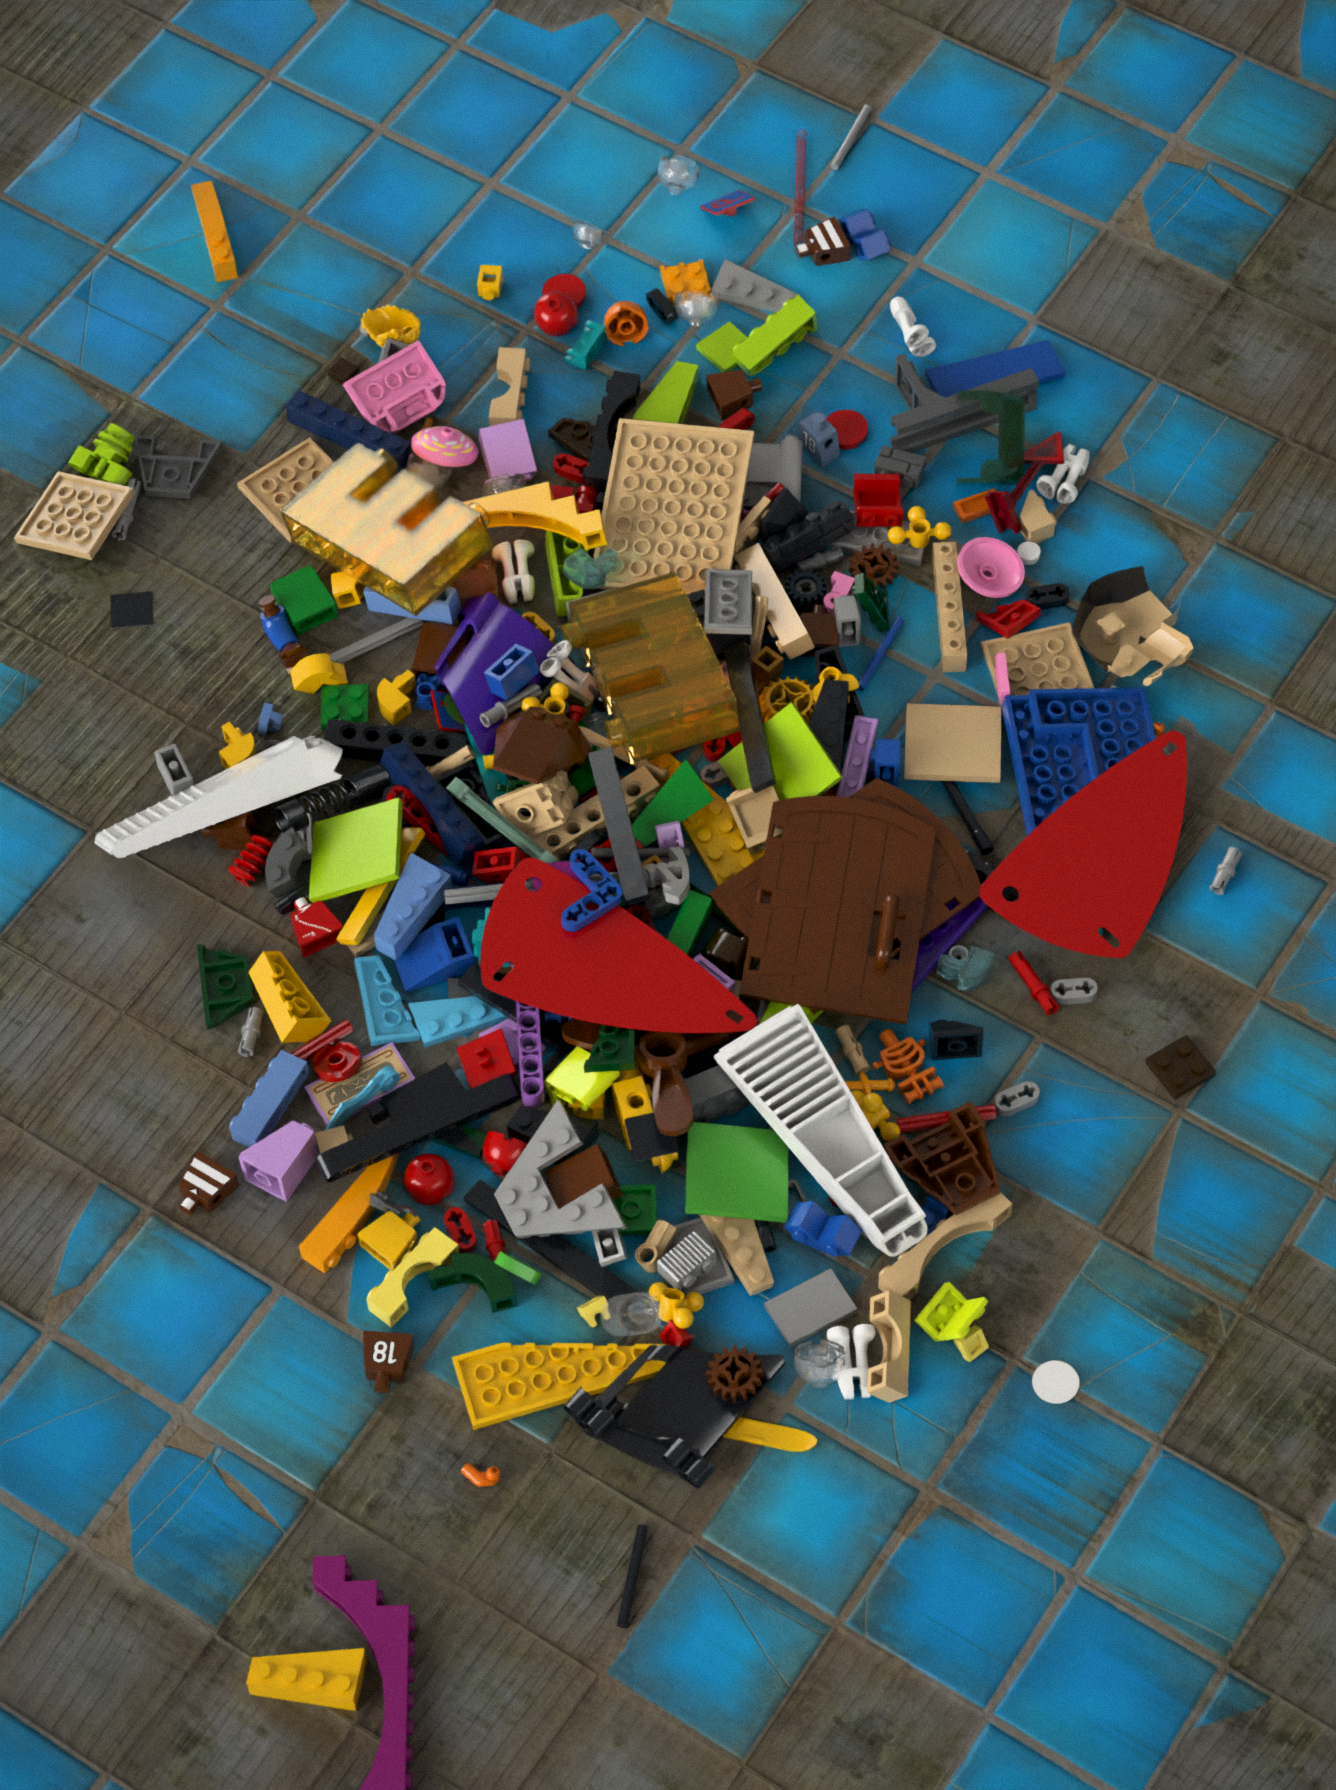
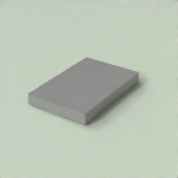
M701 1217L674 1226L678 1229V1233L667 1253L684 1240L685 1237L692 1234L693 1231H696L716 1250L715 1266L707 1273L701 1272L691 1287H683L684 1295L693 1291L704 1294L735 1283L725 1255Z
M831 1268L764 1303V1308L790 1348L857 1313V1307Z

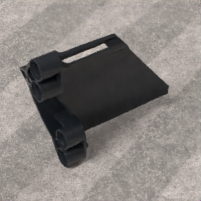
M650 1345L596 1399L580 1387L563 1407L588 1436L603 1441L654 1468L677 1476L695 1488L700 1489L717 1469L705 1457L786 1363L783 1355H756V1360L761 1361V1369H763L764 1377L759 1378L761 1379L762 1386L754 1387L755 1395L747 1393V1400L744 1401L739 1396L737 1402L734 1403L732 1397L723 1401L722 1393L715 1396L713 1388H710L708 1385L709 1379L707 1378L706 1371L711 1370L708 1362L716 1361L715 1353L683 1350L682 1347L673 1345ZM657 1360L666 1362L632 1402L624 1404L617 1400L618 1393L646 1361Z

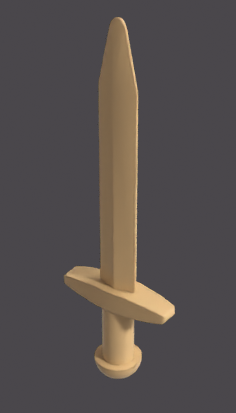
M579 726L589 743L600 749L611 746L614 756L635 766V770L644 765L651 774L659 777L658 780L663 781L668 778L669 772L667 768L662 769L647 761L651 747H648L644 754L640 756L586 727Z

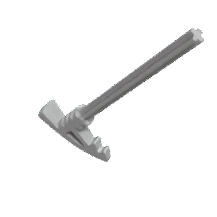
M681 846L669 848L668 864L660 862L657 865L653 863L646 864V866L642 865L647 886L655 887L656 884L661 885L666 902L679 905L686 899L690 891V875L688 862ZM610 872L609 874L621 886L618 872ZM593 874L589 877L594 882H599L603 879L599 874ZM526 881L525 887L529 891H534L533 882ZM503 884L444 890L445 904L493 900Z

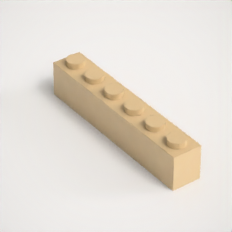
M759 543L734 555L738 563L734 566L736 570L752 571L753 603L755 604L756 596H765L769 599L765 623L768 621L770 623L767 628L772 638H778L775 643L780 653L785 652L789 660L815 648Z

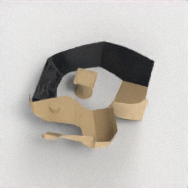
M1143 566L1107 574L1093 581L1088 586L1081 599L1073 623L1072 635L1106 673L1112 672L1121 678L1132 676L1149 661L1156 660L1162 663L1163 667L1144 679L1142 685L1148 686L1158 680L1165 670L1185 663L1193 651L1189 637L1172 628L1178 620L1180 600L1178 608L1172 614L1149 590Z

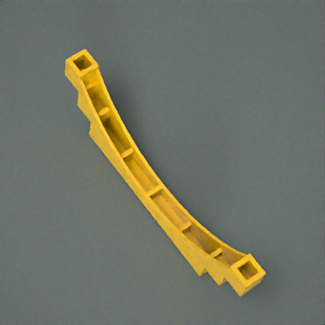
M548 481L371 524L373 544L351 549L353 569L331 574L333 596L339 609L359 605L364 596L363 591L381 559L388 561V565L395 566L401 560L429 544L471 530L501 526H524L559 533L584 545L585 550L608 545L600 510L579 514L574 495L554 500Z

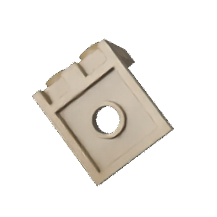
M560 770L555 777L538 785L531 783L496 797L493 800V804L502 816L528 837L564 824L579 798L576 788L571 785L567 778V772ZM520 808H527L531 812V816H523Z

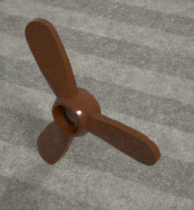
M734 1010L726 1012V1016L737 1024L744 1018ZM578 1019L569 1020L562 1026V1038L571 1045L591 1050L593 1044L598 1040L602 1024ZM649 1031L643 1037L635 1035V1060H638L640 1069L644 1074L653 1079L652 1102L656 1125L660 1133L667 1136H678L689 1131L693 1126L694 1117L691 1099L686 1083L681 1075L686 1068L688 1056L719 1045L743 1031L726 1033ZM657 1054H670L671 1056H668V1057H656V1056H654V1055H657Z

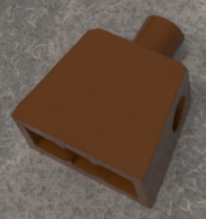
M742 370L707 375V391L721 421L729 418L742 408H751L753 406V393L763 390L759 378L747 381Z
M814 605L812 613H803L800 619L815 648L797 657H815V651L835 644L839 648L835 615L826 614V608L823 605Z
M251 811L201 829L202 837H213L219 848L247 851L246 843H253L251 840L252 835L259 836L262 832Z

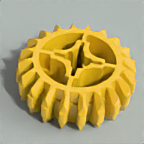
M788 675L785 680L778 677L776 683L770 681L768 687H763L762 693L759 696L762 715L765 718L764 723L792 702L809 725L816 705L813 698L814 685H808L806 679L799 681L798 676L790 679Z

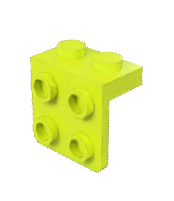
M946 1282L914 1321L935 1342L961 1339L970 1331V1324L983 1315L985 1312L984 1307L988 1300L985 1297L966 1300L950 1282Z

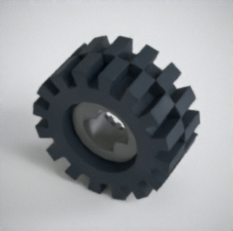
M801 569L800 573L796 570L793 572V576L790 574L785 582V592L792 605H795V610L803 609V613H807V609H810L812 612L814 605H823L827 592V582L824 576L820 577V573L817 571L815 574H812V569H809L808 572H805V569ZM808 588V590L810 589V592H802V589Z

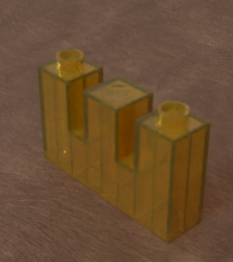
M357 442L280 510L294 543L417 616L494 546L487 526L491 523L490 516L478 503L471 502L467 506L452 496L448 497L441 504L435 487L407 470H401L394 477L393 472L397 469V464L387 451L379 448L374 452Z
M676 572L569 602L571 622L561 625L563 639L571 643V651L580 650L587 666L592 665L594 683L608 715L614 713V719L604 721L607 739L612 749L623 746L630 764L739 732L736 697Z

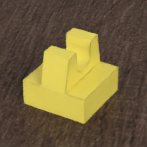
M598 1295L577 1307L580 1316L592 1328L597 1326L595 1321L597 1313H600L604 1320L611 1318L608 1309L609 1304L605 1296Z
M977 1325L972 1326L963 1338L953 1339L963 1359L969 1363L989 1348L982 1329Z

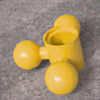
M913 506L908 511V519L911 522L909 530L905 531L902 527L894 526L888 531V540L892 544H901L905 539L909 538L910 545L919 549L929 544L930 536H935L939 540H946L952 533L950 525L946 522H939L934 528H930V523L925 519L926 512L920 506Z
M557 682L551 687V697L545 700L544 705L540 704L536 697L529 696L522 701V710L531 706L541 707L547 712L564 715L566 707L564 700L569 695V688L566 684Z
M859 1090L851 1092L873 1130L877 1127L881 1129L880 1134L883 1140L889 1142L900 1136L899 1126L893 1122H886L890 1118V1113L883 1104L880 1095L869 1093L865 1096Z
M662 1282L653 1283L649 1288V1297L654 1302L659 1303L658 1317L666 1322L673 1319L674 1324L681 1329L692 1325L694 1321L692 1312L701 1310L704 1305V1299L698 1292H689L684 1297L682 1291L668 1288Z

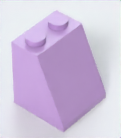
M524 419L479 429L478 443L492 486L505 487L510 485L512 481L520 480V482H527L536 476L537 469Z
M291 1121L241 1152L238 1157L245 1181L287 1202L314 1164L315 1158L319 1155V1150L313 1128L305 1123L299 1124Z

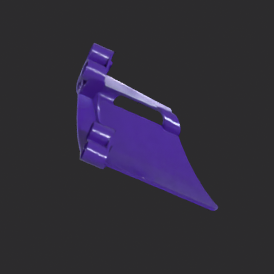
M486 592L483 596L470 597L457 616V620H460L462 623L434 668L442 685L447 688L460 711L479 753L489 755L495 746L496 729L504 719L497 721L487 728L482 724L480 714L495 707L497 702H504L505 700L491 693L484 672L516 643L533 651L540 671V665L543 661L549 659L547 654L555 645L529 621L500 603L493 594ZM468 628H474L475 635L450 669L447 658ZM568 656L570 661L575 665L574 661ZM561 668V670H562L567 676H569V674H568L563 668ZM539 672L517 693L523 691L524 689L528 688L533 684L537 685L541 677H543V679L547 681L548 679H556L553 677H545L541 672ZM520 709L509 714V717L517 714Z

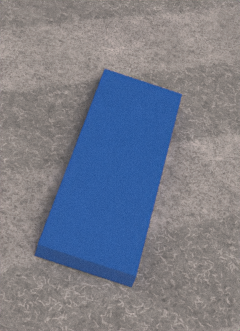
M1046 340L927 369L925 376L933 392L946 398L1032 368L1037 376L1039 384L1064 378L1066 371L1050 342Z

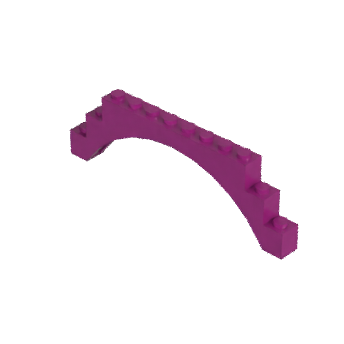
M313 1556L312 1582L315 1592L342 1611L363 1635L377 1661L383 1681L385 1712L381 1741L372 1768L360 1790L412 1789L413 1774L408 1772V1762H413V1745L408 1744L409 1735L414 1734L413 1718H409V1709H414V1692H410V1683L415 1682V1668L410 1666V1657H415V1640H411V1631L416 1630L415 1614H411L409 1605H384V1590H379L377 1580L352 1581V1565L347 1564L346 1556Z

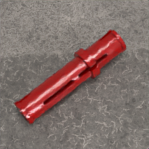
M1021 951L1012 953L1008 961L1029 988L1033 1000L1041 1005L1047 1016H1050L1051 1013L1052 1015L1055 1014L1060 1006L1050 994V988L1047 984H1043Z

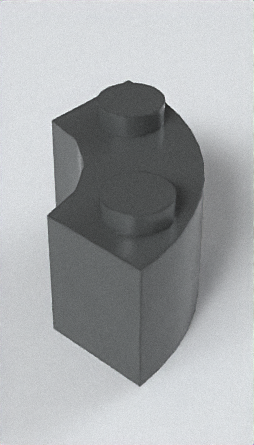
M293 827L276 840L266 861L265 876L267 886L276 898L298 888L296 879L298 868L302 861L310 856L300 834Z

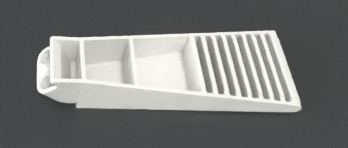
M293 736L196 785H192L184 791H180V793L174 796H170L162 802H158V804L152 807H148L119 823H115L107 829H103V831L96 835L94 843L117 858H125L127 855L136 854L138 851L147 850L149 847L171 841L174 838L182 837L185 834L193 833L196 830L204 829L207 826L215 825L218 822L338 780L342 775L334 772L343 750L326 740L315 739V736L304 739Z
M799 1004L787 1007L719 1049V1052L714 1055L716 1062L843 1213L862 1229L861 1234L865 1239L868 1238L876 1248L888 1256L895 1257L926 1236L928 1228L924 1217H926L925 1213L908 1191Z

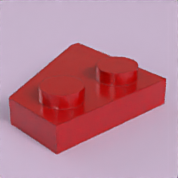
M1022 599L1009 605L997 606L996 612L984 615L983 611L977 612L976 621L1008 639L1040 617L1041 611L1039 607Z

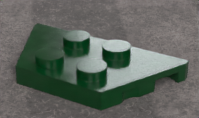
M198 944L197 951L207 1030H210L254 1003L251 977L249 975L250 967L248 956L231 954L221 949L214 951L206 949L205 945Z

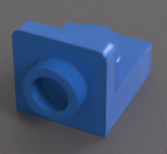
M928 1195L925 1198V1205L921 1209L926 1215L924 1220L927 1224V1234L929 1235L935 1230L936 1225L942 1219H948L949 1209Z

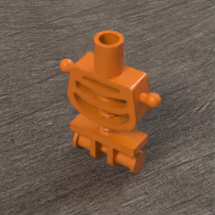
M886 1029L879 1035L886 1049L880 1051V1062H874L872 1067L874 1069L882 1067L886 1076L893 1080L908 1078L898 1083L897 1088L900 1095L903 1094V1098L908 1105L916 1099H924L923 1093L926 1092L930 1096L934 1093V1090L944 1087L939 1076L935 1077L936 1069L934 1066L917 1073L924 1064L925 1054L921 1048L926 1044L924 1039H920L918 1043L912 1037L899 1041L892 1029Z

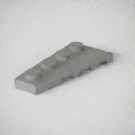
M726 259L711 290V297L776 313L783 308V304L789 298H795L798 295Z

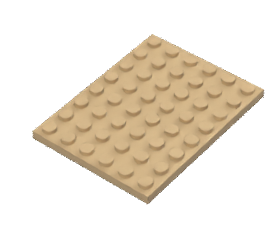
M619 418L601 514L608 545L595 548L589 580L590 588L681 597L702 589L705 590L706 569L732 570L755 437L754 431Z

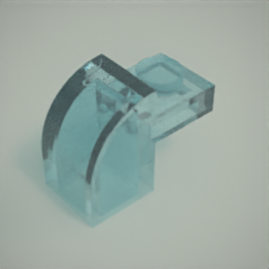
M580 548L564 560L563 574L581 588H600L605 585L606 574H610L616 568L617 552L610 548L593 559Z
M971 946L965 961L941 954L938 960L937 974L948 980H956L957 990H976L988 980L994 966L995 953Z

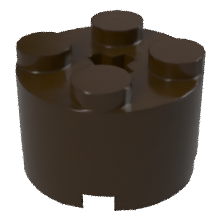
M718 929L700 954L731 979L742 981L749 940L744 937L738 938L724 929Z

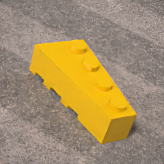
M263 951L250 969L249 975L281 1042H309L324 1032L331 1019L282 952Z
M365 1648L252 1657L246 1684L250 1695L357 1711L368 1659Z

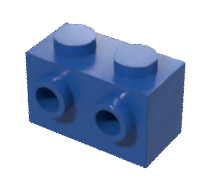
M516 643L484 672L491 693L508 701L540 671L533 651Z
M890 738L876 739V749L871 748L870 776H875V779L879 778L897 788L899 781L900 740Z

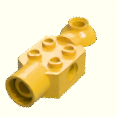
M635 1060V1070L619 1071L620 1076L611 1085L614 1107L628 1150H631V1145L624 1120L654 1113L651 1101L652 1091L650 1085L646 1083L638 1060ZM678 1153L653 1157L651 1162L654 1167L659 1166L663 1174L671 1167L673 1161L678 1160Z

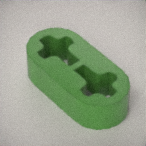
M503 1251L499 1252L494 1261L497 1265L534 1285L537 1284L542 1275L540 1271Z

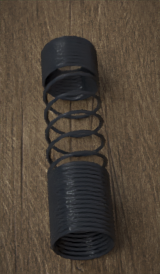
M376 764L343 778L340 784L332 783L330 789L322 787L319 793L313 791L309 794L308 798L300 796L298 801L291 800L276 807L274 816L282 833H285L292 827L297 832L309 827L308 815L300 803L302 798L308 800L309 810L313 819L316 822L320 821L318 809L310 800L312 794L319 795L322 812L326 817L330 818L331 811L329 805L321 795L323 789L329 790L333 808L337 813H341V804L335 793L331 790L332 786L336 784L340 786L342 800L349 809H351L352 803L355 805L363 804L383 795L384 790L391 786V780L386 769L380 764ZM342 789L349 799L350 806L347 805L344 799ZM331 793L335 797L340 811L335 807ZM321 798L327 806L329 816L324 811ZM310 803L313 805L314 809L316 810V813H317V815H318V820H317V819L315 818V816L313 815V812H312Z

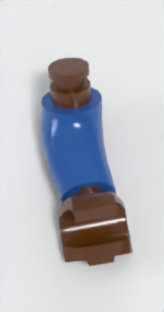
M268 595L259 601V605L262 607L260 614L262 626L269 640L280 652V659L287 673L290 674V670L300 660L309 655L306 648L300 644L294 634L284 607L278 605L275 596Z

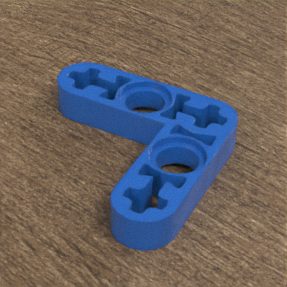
M577 849L571 853L570 868L590 889L591 893L562 912L561 925L569 932H576L618 906L622 901L623 890L620 884L590 852L584 849ZM577 859L580 861L585 860V865L582 862L576 863ZM593 874H599L603 879L599 882H594L589 877ZM607 892H609L610 894L616 893V896H615V897H614L613 895L607 896ZM588 903H595L599 908L595 911H590L585 906ZM568 917H571L572 919H575L577 917V921H568Z

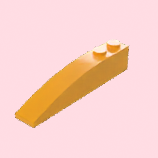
M212 180L193 184L191 189L216 282L236 279L238 275L235 259Z
M400 1153L370 1165L364 1170L299 1245L302 1259L325 1274L330 1268H334L339 1263L341 1255L346 1249L353 1247L357 1240V1234L364 1228L376 1209L369 1204L371 1199L369 1197L370 1193L376 1194L377 1191L385 1193Z

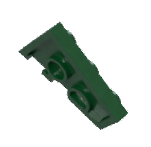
M864 573L855 575V585L852 586L855 599H859L863 611H867L872 624H876L880 632L889 630L888 592L886 590L881 591V586L874 585L873 580Z

